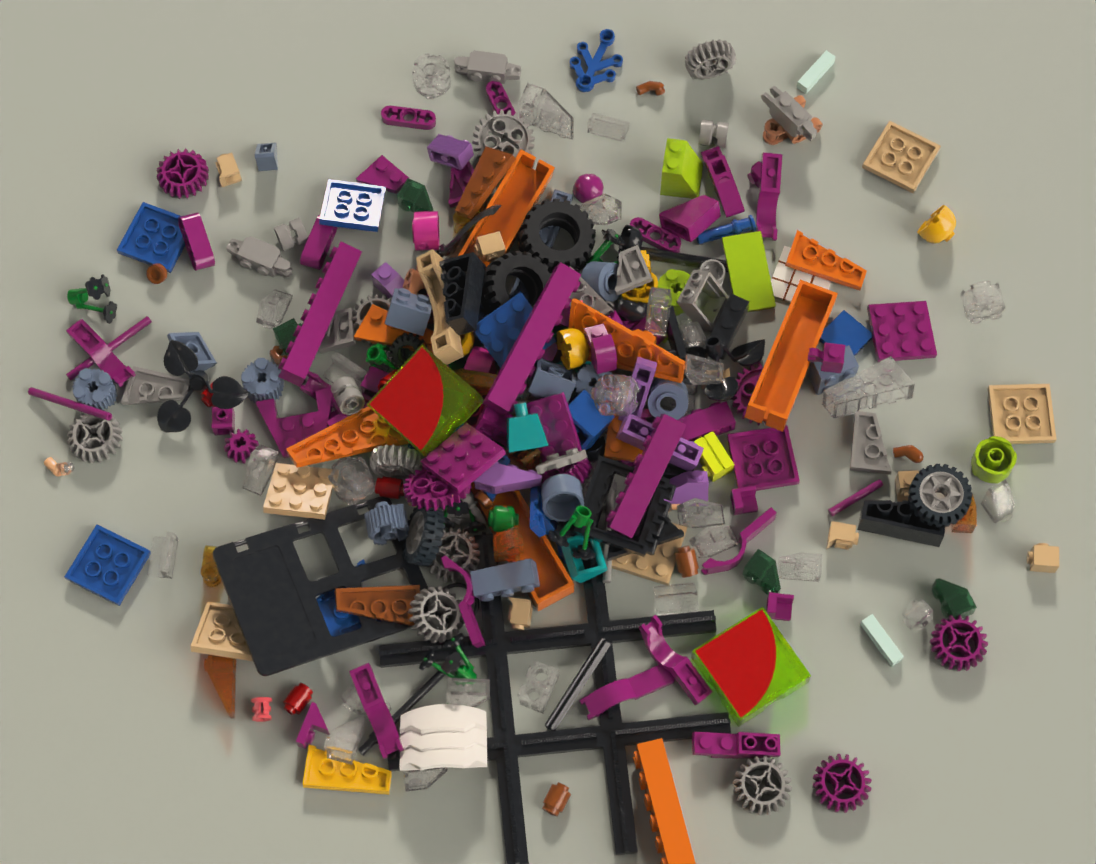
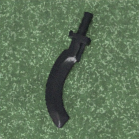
M494 205L480 212L447 245L441 244L439 246L440 250L436 253L441 257H447L450 254L449 250L460 241V238L475 223L486 216L494 215L501 205Z

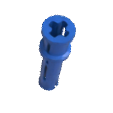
M748 215V218L741 220L733 219L729 224L705 230L697 237V242L701 245L709 241L721 239L722 237L739 235L748 231L755 232L754 218L752 215Z

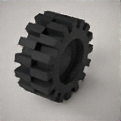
M403 333L402 336L399 335L394 340L389 349L391 350L389 357H392L391 363H396L394 365L396 368L399 366L402 369L410 361V359L404 358L401 353L403 346L409 345L413 347L416 353L422 347L425 350L427 349V344H423L425 341L418 339L419 335L413 336V333H409V335Z

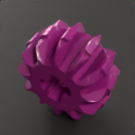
M237 429V434L230 432L231 438H225L227 445L224 446V450L228 452L227 457L229 459L233 458L235 463L241 459L242 463L245 464L246 458L253 460L252 454H258L256 447L259 446V443L255 440L256 436L253 433L250 434L247 429L243 433H241L240 429Z

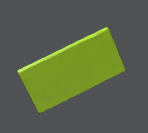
M761 231L722 237L732 294L749 301L748 312L775 308L776 303Z

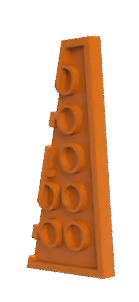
M573 298L571 300L568 328L578 329L584 334V328L604 323L608 334L612 335L617 355L616 368L633 372L637 357L657 362L654 377L678 383L683 381L686 363L684 360L578 299ZM590 349V350H589V357H588L587 361H590V362H591V360H590L591 349Z
M368 406L358 413L350 415L290 446L286 451L298 468L371 452L378 446H392L393 444L399 446L412 442L372 406Z

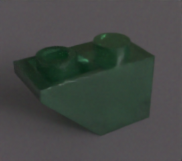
M408 178L397 195L398 206L407 212L433 211L425 185Z
M757 549L743 569L742 574L744 578L751 584L756 583L767 595L769 592L780 593L781 586L776 560L760 549Z
M940 578L935 579L932 585V593L935 599H939L942 605L941 611L945 618L952 615L956 620L959 615L964 618L975 612L977 607L968 589Z

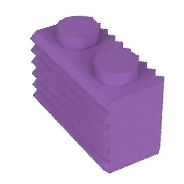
M438 134L436 139L434 138L429 146H427L431 161L459 170L474 156L470 142L455 139L450 135Z

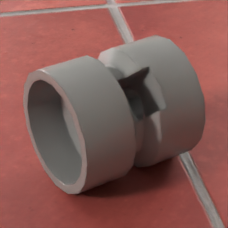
M702 120L699 144L709 146L713 143L715 147L725 148L729 123L718 122L714 124L713 121Z
M300 218L289 221V225L282 224L274 227L275 234L283 251L293 248L295 243L300 245L308 240V235ZM294 230L296 236L293 238L290 233V231Z
M715 259L703 262L700 270L710 271L720 286L723 287L725 277L724 265Z
M342 377L332 384L331 393L343 414L353 415L364 407V397L353 378Z

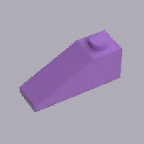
M386 262L371 274L373 285L382 294H385L388 299L393 296L395 288H403L404 279Z
M637 357L618 420L623 421L629 413L641 417L656 371L657 362Z
M695 470L684 472L670 479L669 483L675 485L676 490L672 501L664 499L671 504L708 503L709 482L707 471Z

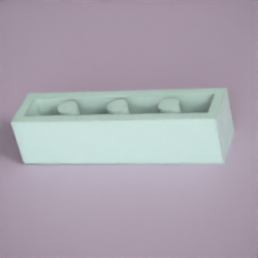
M826 50L798 81L797 89L807 94L834 64L836 56Z
M871 614L862 620L861 627L889 665L893 667L902 661L904 656L874 615Z

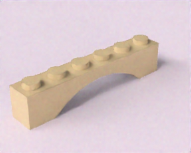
M432 249L417 257L416 260L419 275L427 290L434 315V331L431 336L433 354L448 365L464 357L460 335L446 323L444 308L446 300L442 290L444 282L441 280L442 268L439 261L444 259Z

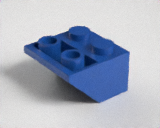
M583 390L568 405L582 450H587L595 444L615 416L586 390Z

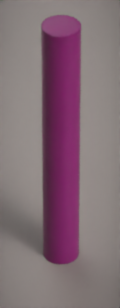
M880 479L876 480L828 509L829 514L833 517L883 486Z

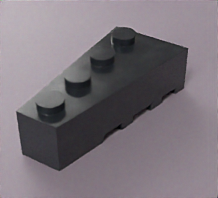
M474 252L439 261L442 268L441 280L444 282L442 290L446 300L444 302L446 323L458 335L476 331L486 265Z
M864 500L857 530L935 547H940L945 533L944 525L941 527H936L935 524L929 526L927 521H924V523L920 521V517H916L914 510H911L908 500H903L902 502Z

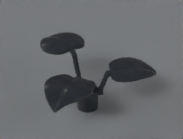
M710 336L705 340L706 347L704 348L700 346L685 348L688 357L685 364L699 365L700 368L702 362L707 361L708 356L715 360L719 380H712L707 383L705 394L711 400L726 401L737 394L739 385L734 377L723 379L719 359L722 358L724 351L733 362L738 361L742 366L755 365L764 356L765 339L737 346L730 353L725 343L721 342L719 336Z
M171 340L164 355V366L172 375L181 376L186 373L188 376H192L189 380L191 388L180 405L174 400H167L160 406L157 414L158 425L165 433L185 430L191 422V414L183 406L194 390H202L205 386L210 393H213L211 398L213 405L220 409H231L238 406L246 399L249 392L238 381L228 376L217 378L211 388L207 373L202 370L194 371L198 367L196 354L185 344Z

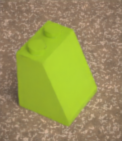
M667 138L660 195L688 199L699 197L703 163L686 140Z

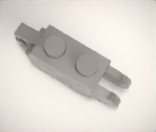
M474 50L470 53V57L458 56L454 60L455 72L467 75L469 80L475 82L497 81L505 84L506 80L520 79L521 66L508 63V58L505 54Z
M776 86L770 88V93L775 99L766 92L761 95L763 102L770 108L769 113L771 117L792 137L803 135L809 141L816 137L817 130L813 127L812 116L786 91L782 92Z
M250 236L245 238L244 242L231 239L226 247L229 253L238 258L240 265L247 269L253 268L261 275L274 277L278 274L286 278L292 275L291 263L282 258L279 248Z

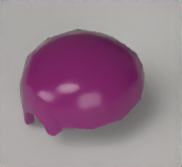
M583 174L575 181L572 192L574 197L581 203L586 201L595 202L602 196L604 185L602 180L595 174Z

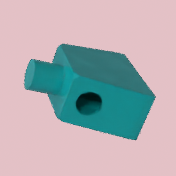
M526 402L514 404L516 416L507 418V452L548 446L538 414H528Z

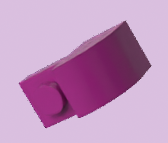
M604 323L584 328V335L591 348L590 360L596 373L601 374L616 370L617 355L612 335L608 334Z

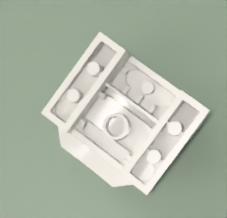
M437 704L416 708L401 715L400 739L404 751L400 752V771L442 767L464 769L487 767L486 711L466 705Z

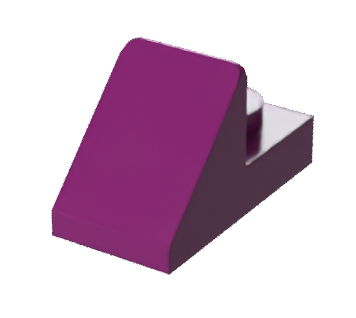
M314 702L310 705L296 739L298 747L304 749L307 748L308 744H312L315 737L314 730L330 735L317 704Z

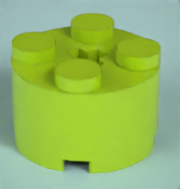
M670 269L660 277L656 300L663 312L665 307L673 306L676 316L685 313L678 305L677 300L690 274L681 270Z
M998 436L982 440L977 445L971 459L973 475L987 483L999 484L1010 475L1017 460V454L1012 448V444L1005 438Z

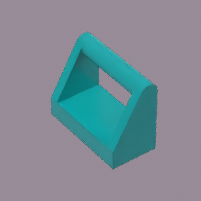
M581 535L567 538L569 546H562L570 577L579 583H583L608 570L600 543L588 538V542H591L598 566L584 569L582 559L573 557L572 548L583 545L584 536Z

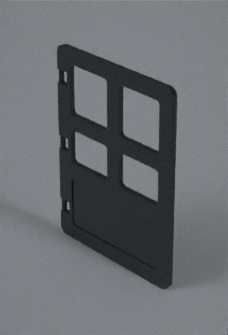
M377 497L357 505L354 504L328 512L325 520L309 518L305 521L250 536L237 542L224 544L214 549L213 560L257 672L261 676H269L412 628L409 625L389 621L378 622L376 619L357 615L361 624L360 629L333 637L330 635L316 600V596L334 591L337 588L362 587V581L399 569L404 570L410 585H419L420 591L428 588L419 565L408 563L404 559L403 544L405 541H398V538L391 540L396 551L395 555L355 567L351 562L338 528L364 520L365 515H359L358 509L367 507L370 511L376 508L375 505L379 502H387L391 505L392 502L389 498ZM308 525L309 531L299 534L297 528ZM321 533L325 537L339 572L309 581L293 542ZM247 544L248 550L237 552L236 547ZM428 600L424 605L423 613H426L428 610Z

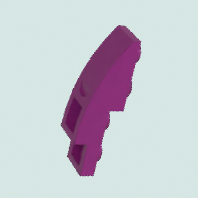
M717 146L702 151L701 157L726 218L745 212L733 175L720 147Z
M693 732L692 754L722 759H750L758 756V758H763V756H767V758L781 756L780 734Z

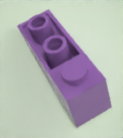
M497 461L474 481L475 489L499 494L541 486L542 475H538L534 470L524 471L515 465L508 464L506 466L499 464Z

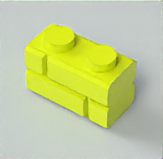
M710 432L694 441L698 446L704 448L699 460L702 465L701 470L707 471V475L712 482L734 470L733 461L714 432Z

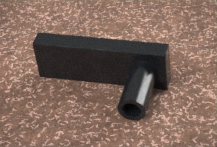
M665 307L662 319L671 350L666 351L686 362L688 357L674 307Z

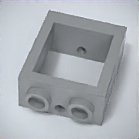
M693 270L677 303L699 330L713 331L729 296L710 271ZM702 289L709 296L703 311L695 304Z

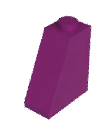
M706 195L694 198L659 214L661 228L689 242L696 239L721 217L719 201Z

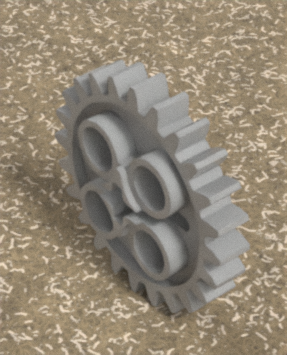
M501 109L498 115L494 110L492 117L487 113L485 116L486 120L481 118L479 121L481 125L476 124L475 129L477 131L473 132L475 139H473L472 144L477 145L474 147V151H480L477 158L481 157L488 141H492L496 145L490 148L499 151L510 150L515 158L520 150L532 154L529 149L534 148V144L531 142H534L535 137L530 136L533 134V129L527 130L530 123L524 124L525 117L518 119V113L512 116L511 110L504 114L503 109ZM501 125L504 130L497 131L494 126ZM512 134H519L521 139H514ZM503 138L506 139L504 143L501 142Z

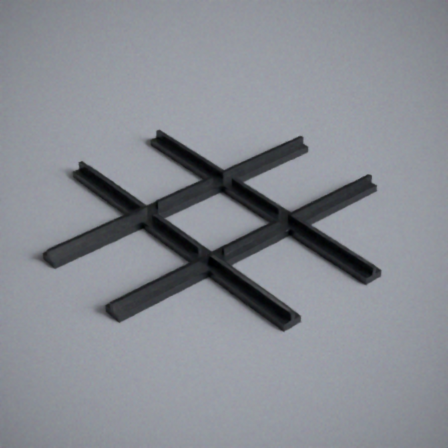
M482 532V535H475V543L479 545V548L475 550L480 551V556H476L480 560L479 564H477V570L498 566L495 536L493 534H486V532ZM589 541L587 546L592 548L591 542ZM596 558L586 561L582 560L584 569L598 566ZM603 573L583 582L588 623L505 632L501 595L494 596V599L491 601H481L484 631L482 637L485 645L479 648L472 645L469 636H464L461 639L462 643L459 645L467 659L486 657L494 731V737L487 738V761H497L507 864H529L518 758L603 749L616 855L638 853L625 746L637 745L660 738L663 739V742L692 739L693 732L731 734V721L728 712L622 723L619 703L599 715L600 726L515 735L508 654L591 646L592 651L602 637L608 640L611 645L594 670L596 690L609 683L617 681L612 643L643 640L639 626L649 624L651 617L609 621ZM714 610L657 616L662 622L661 628L664 638L715 633L717 631ZM431 640L379 646L381 668L421 664L430 649L434 650V662H443L448 655L451 656L457 650L456 648L443 647L445 642L439 643L437 641L436 643H431ZM397 750L387 755L390 771H400V751Z

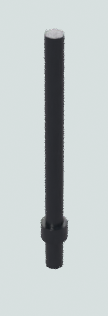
M438 670L392 715L394 723L396 724L400 720L402 714L410 711L445 674ZM374 731L368 736L369 739L358 749L363 756L375 744L378 745Z

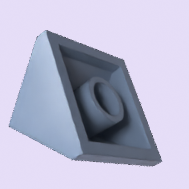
M199 332L169 333L167 335L169 342L171 340L179 341L196 354L198 367L194 371H205L217 364Z

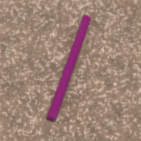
M146 316L107 344L108 347L113 351L152 323V321ZM89 357L68 372L66 376L71 381L77 377L81 370L88 369L95 362Z
M30 387L28 390L29 395L108 421L112 418V414L33 387Z

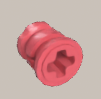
M252 698L251 702L254 703L252 707V712L254 713L252 720L256 722L272 720L271 715H269V712H271L269 703L272 702V698Z

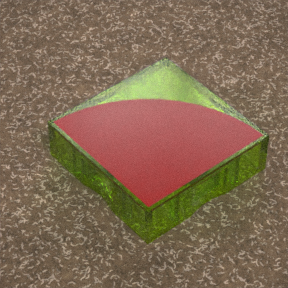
M421 345L366 405L393 430L398 432L423 457H426L450 437L461 424L466 422L483 403L484 399L473 387L424 345Z
M763 607L692 650L691 659L706 681L716 690L721 703L738 727L762 713L775 701L784 699L809 683L811 678L808 670Z

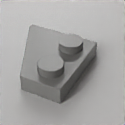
M638 245L619 252L617 285L615 286L617 295L653 281Z
M352 307L334 313L325 333L326 338L318 349L321 354L356 345V340H354L356 329L353 327L355 322L351 319L354 317L352 313L354 309Z
M573 448L565 451L566 455L559 456L556 453L547 456L546 461L536 466L538 475L550 469H557L582 461L587 458L585 449L578 451V448Z

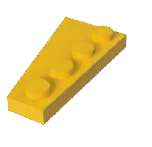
M308 745L303 788L389 795L392 771L368 763L363 764L355 761L353 758L347 756L345 758L334 754V752L317 749L316 746Z

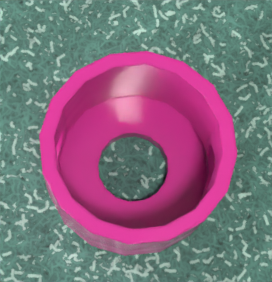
M438 211L414 212L412 235L415 251L439 250Z
M476 345L472 349L464 367L462 377L464 384L475 388L491 385L498 364L486 348Z

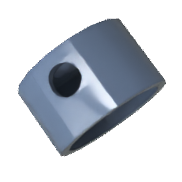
M592 261L588 263L583 269L581 277L604 301L613 302L619 298L620 295H617L615 291L617 268L619 265L612 262Z
M661 378L653 381L648 393L650 413L655 418L656 416L660 417L661 414H666L676 420L684 416L688 409V390L683 382L678 383ZM664 397H672L676 401V405L671 410H665L661 407L660 401Z
M557 474L546 479L541 486L542 509L545 515L552 520L568 521L577 506H584L582 485L575 476Z

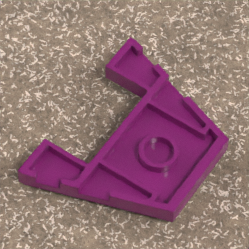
M331 388L315 391L318 411L278 418L274 398L256 402L284 458H289L286 451L287 448L328 427L326 422L329 420L333 401Z

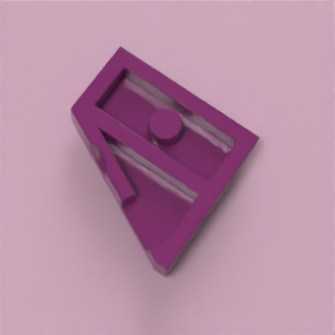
M381 155L356 178V182L384 186L387 192L397 194L410 182V179L387 158Z
M470 161L461 170L451 167L450 208L458 205L474 172Z

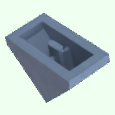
M277 143L257 144L255 159L259 171L278 170Z

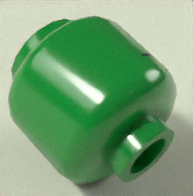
M495 505L488 512V527H491L494 532L510 533L513 531L514 526L519 524V513H515L512 506Z

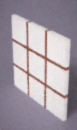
M784 246L771 279L775 298L791 303L800 280L829 290L832 281L785 266L791 248Z

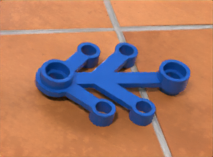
M604 29L601 31V43L593 59L588 51V44L586 42H579L577 44V52L583 56L588 67L585 74L581 67L580 58L575 56L570 59V68L575 70L578 76L576 87L579 91L589 92L597 83L603 81L613 82L615 80L616 73L612 69L594 76L596 71L610 66L621 67L623 64V57L619 54L601 61L607 47L615 41V34L612 30Z

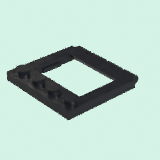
M599 455L584 499V506L590 509L592 513L590 519L593 520L589 538L645 557L646 554L654 555L658 540L651 538V536L660 538L665 522L657 518L666 519L671 503L664 499L672 501L676 486L669 483L670 479L661 477L649 502L637 541L628 539L627 536L610 530L599 529L597 526L615 474L626 478L629 472L633 473L635 467ZM586 526L581 528L575 527L573 533L584 536Z

